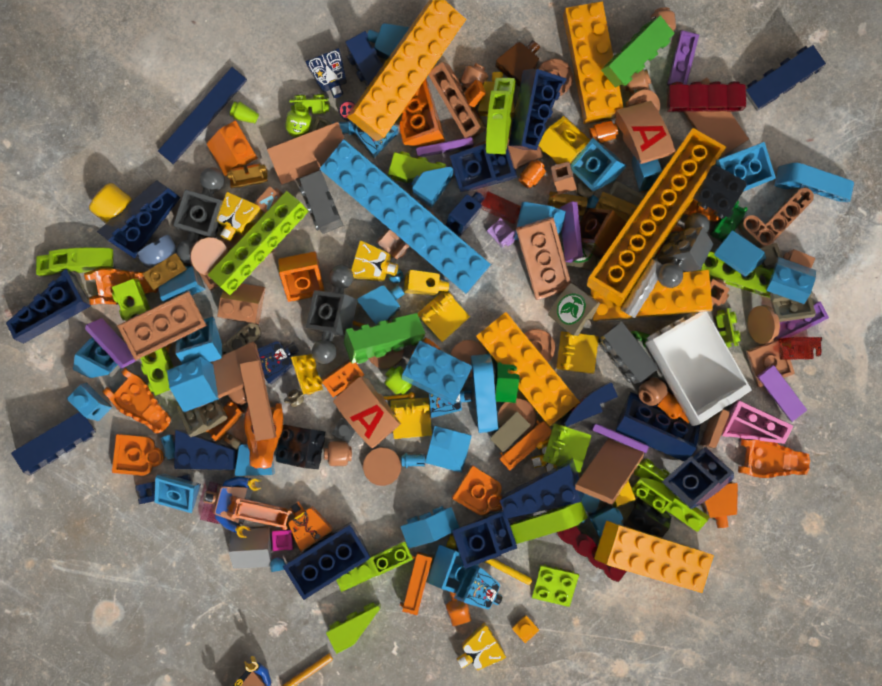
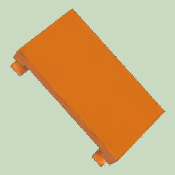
M349 359L323 377L322 383L332 397H335L349 387L360 376L363 377L365 374L357 363L351 364Z
M231 400L223 407L228 418L206 431L212 435L215 441H220L245 413L241 407L234 404Z

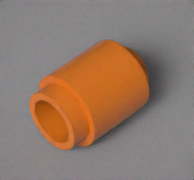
M611 120L589 128L590 138H594L600 143L616 139V135L619 134L617 124H613Z
M531 160L520 174L519 182L528 189H531L532 186L535 187L546 173L544 164L538 160Z

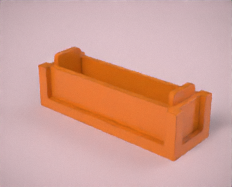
M537 420L536 423L538 425L504 454L500 452L501 457L499 459L509 471L537 448L536 446L540 442L545 441L551 435L552 430L544 421L539 422Z
M233 496L227 515L233 519L236 517L287 530V519L292 511L287 508Z
M417 551V555H412L415 563L404 603L400 602L399 605L403 607L402 612L418 615L432 561V555Z

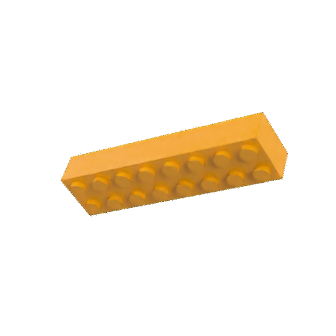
M429 0L350 111L347 118L375 141L383 139L466 19L447 1Z

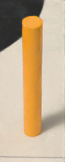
M328 653L282 686H296L333 660L332 655Z

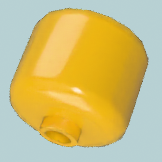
M108 183L93 198L89 205V210L104 223H107L119 215L132 201V198L115 184Z

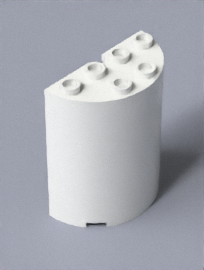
M707 312L689 313L686 315L688 319L685 320L683 317L665 326L660 331L647 337L648 341L645 343L692 426L703 423L723 410L724 407L752 391Z

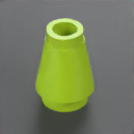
M234 102L229 114L235 120L256 124L259 113L242 102Z

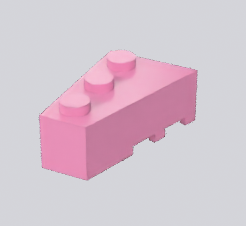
M736 400L729 409L730 414L721 435L785 444L793 425L745 402Z

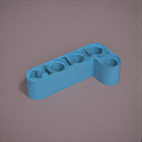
M789 163L778 167L774 186L781 189L809 188L814 194L839 202H850L854 181L805 164Z
M490 354L472 355L471 366H473L472 373L478 433L498 431L492 359Z

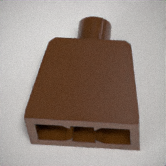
M533 40L527 47L521 42H517L496 60L495 67L508 78H514L515 84L520 87L523 70L535 69L538 64L539 57L535 53L540 49V46Z

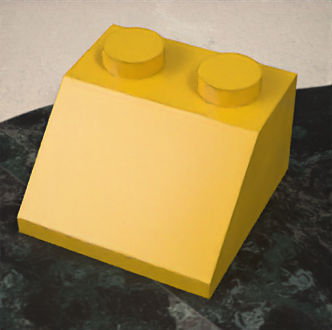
M563 116L546 130L539 143V147L544 153L553 158L557 165L566 162L571 164L590 142V139Z

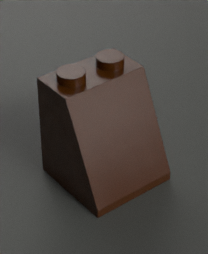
M587 208L579 223L582 248L597 258L602 259L627 222L613 210Z

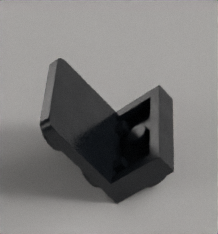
M713 165L693 199L698 201V206L706 210L708 207L715 210L713 214L722 219L725 216L731 218L734 213L732 209L746 188L747 182Z
M284 424L279 438L276 462L319 470L326 432Z
M638 497L634 502L631 514L624 521L623 526L663 538L670 529L672 516L666 511L663 514Z

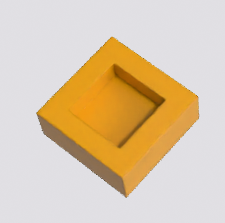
M527 615L523 616L512 627L524 643L529 641L539 631V628Z

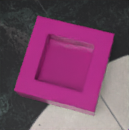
M291 530L272 531L273 551L293 550V534Z

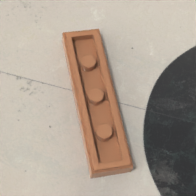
M261 360L241 363L240 369L255 439L260 441L275 438L277 436Z

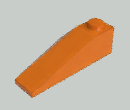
M425 78L402 112V121H400L399 128L404 145L423 147L445 142L427 78Z

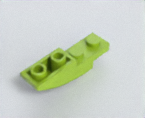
M495 78L494 90H491L488 109L487 154H506L511 125L510 113L516 83L514 78Z
M112 248L59 249L49 251L48 255L36 257V275L40 277L59 274L65 269H68L70 272L83 273L99 268H113Z
M641 477L632 488L633 494L662 514L665 511L669 512L696 532L705 525L710 517L697 507L689 509L661 482Z
M404 541L371 555L369 560L338 578L336 581L341 592L413 560L406 542Z

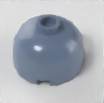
M168 234L159 238V241L152 242L136 255L144 266L151 269L175 254L176 246Z

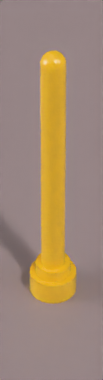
M452 533L446 547L458 550ZM494 558L485 561V563L527 585L532 583V579L529 576Z

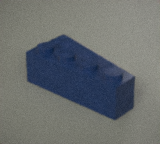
M65 269L61 273L62 275L49 283V287L41 294L38 293L28 306H24L6 322L14 340L24 344L91 307L74 273Z

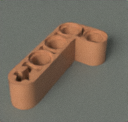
M801 188L765 224L754 215L747 216L740 222L738 226L739 231L758 248L770 245L813 201V192L809 188ZM802 196L804 197L802 202L796 203ZM786 208L792 210V216L787 214ZM746 221L752 223V230L746 227ZM773 221L779 223V229L773 226ZM760 234L765 235L766 243L760 240Z

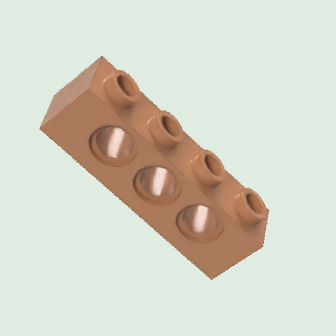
M442 62L433 68L428 75L464 137H471L473 139L484 132L487 128L476 109L468 105L464 94L465 91L450 65Z

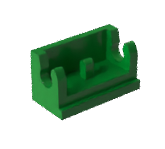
M737 201L732 209L734 213L731 218L726 216L724 219L721 218L710 233L711 236L722 243L732 230L735 232L748 210L747 207H740L739 201Z
M498 363L495 380L496 402L516 403L520 377L518 374H510L508 371H516L517 366Z

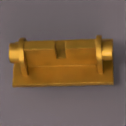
M259 163L247 166L248 172H245L244 167L230 169L227 172L230 179V188H241L247 185L267 182L268 170L265 164L261 165Z
M550 191L547 205L559 209L572 201L577 202L578 215L583 216L587 207V197L564 193L558 195V192Z
M602 191L595 208L613 210L623 220L628 222L638 206Z
M175 253L144 272L143 276L152 289L155 290L187 269Z

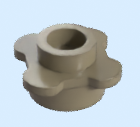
M298 389L292 390L287 394L284 402L289 403L291 407H297L304 401L303 396L305 394L302 391H298Z

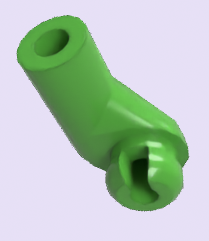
M631 331L637 341H643V346L647 347L645 343L648 341L647 337L650 334L641 331Z

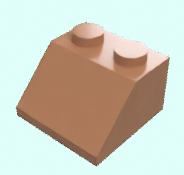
M241 283L231 295L223 291L217 317L259 325L265 287Z

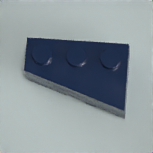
M364 31L345 43L349 54L346 57L350 65H355L358 70L355 73L359 81H364L368 87L383 64L376 54L377 51L368 41V34Z
M175 430L174 469H236L238 449L197 435L190 437L186 431Z

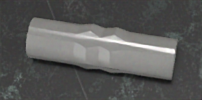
M653 259L649 261L620 309L621 311L633 318L636 317L658 281L657 275L662 266L661 263Z

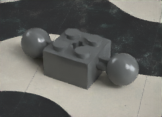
M206 168L201 173L202 194L186 189L184 191L173 225L178 230L188 232L187 240L180 242L176 249V254L183 263L191 264L190 249L199 240L200 236L216 238L220 226L217 217L223 201L212 197L214 192L223 187L225 181L223 173L217 168ZM203 213V216L201 218L197 217L198 214Z
M702 213L689 215L685 220V230L671 232L656 258L662 264L657 275L658 281L662 286L666 288L677 287L683 280V272L701 270L713 246L707 234L710 223L708 218Z
M337 265L331 269L329 280L334 286L332 292L314 290L305 328L323 333L322 339L317 341L312 347L313 358L321 364L330 363L336 357L337 350L332 342L333 335L345 336L346 329L352 328L358 299L343 294L344 289L348 288L354 279L352 270L346 265Z

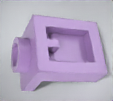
M502 218L487 230V233L501 248L505 245L509 247L515 241L516 231L512 230Z

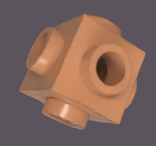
M718 278L716 280L711 279V290L714 289L716 291V295L714 297L711 296L712 307L713 305L720 306V304H724L728 299L729 294L727 293L730 289L726 287V283Z

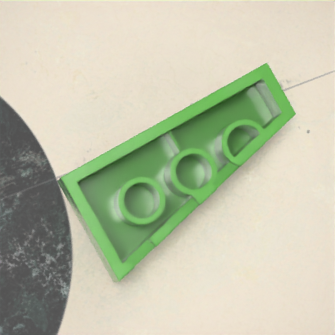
M661 15L644 24L640 31L631 37V41L620 49L622 53L619 52L614 55L601 71L615 88L620 85L626 86L633 79L631 76L635 72L637 74L645 68L644 63L647 60L651 61L658 55L657 50L660 47L663 49L671 42L670 38L675 33Z
M415 313L397 317L392 320V323L384 320L378 322L374 327H369V324L362 325L361 329L354 331L353 328L346 329L344 346L351 364L356 362L361 364L366 362L368 358L374 356L379 358L384 356L386 352L392 350L397 352L410 344L412 346L418 345L419 341L424 339L426 333L418 314Z

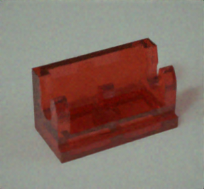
M488 191L482 202L481 209L515 224L519 217L521 206Z
M822 337L780 338V360L813 359L814 348L816 349V357H820L822 353Z

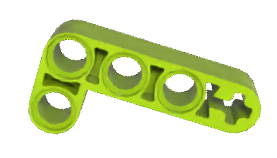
M581 501L510 524L516 544L572 528L586 520L588 516Z

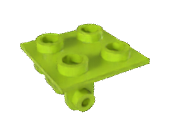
M554 423L543 461L560 466L573 458L577 472H581L591 435Z
M546 564L539 565V574L532 598L570 607L579 574L574 573V571L563 570V568L549 567Z

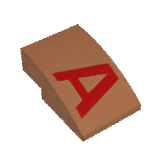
M652 101L616 110L615 123L623 132V141L640 164L675 154V148L669 131Z
M360 376L333 400L344 418L371 448L378 445L401 424L382 394L376 392L368 378Z

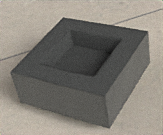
M341 417L332 435L349 444L356 431L346 419Z

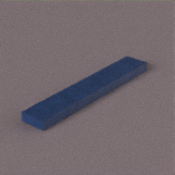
M231 67L158 152L174 165L247 82V79Z

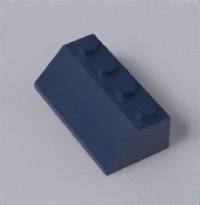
M630 392L619 416L615 431L685 462L697 449L701 424L692 426L690 422L687 423L680 417L672 419L657 405H647L640 400L639 395Z
M349 522L285 562L283 568L302 599L305 600L371 557L353 523Z

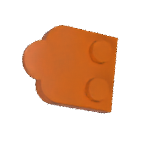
M116 434L112 473L144 476L149 474L153 467L159 466L163 462L164 453L156 447L152 438Z
M471 465L452 499L478 515H486L490 510L498 511L502 508L500 502L503 497L501 495L502 487L497 480Z

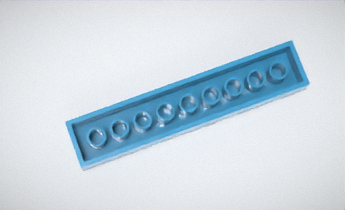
M343 139L321 166L320 170L465 294L471 290L492 265L346 140Z

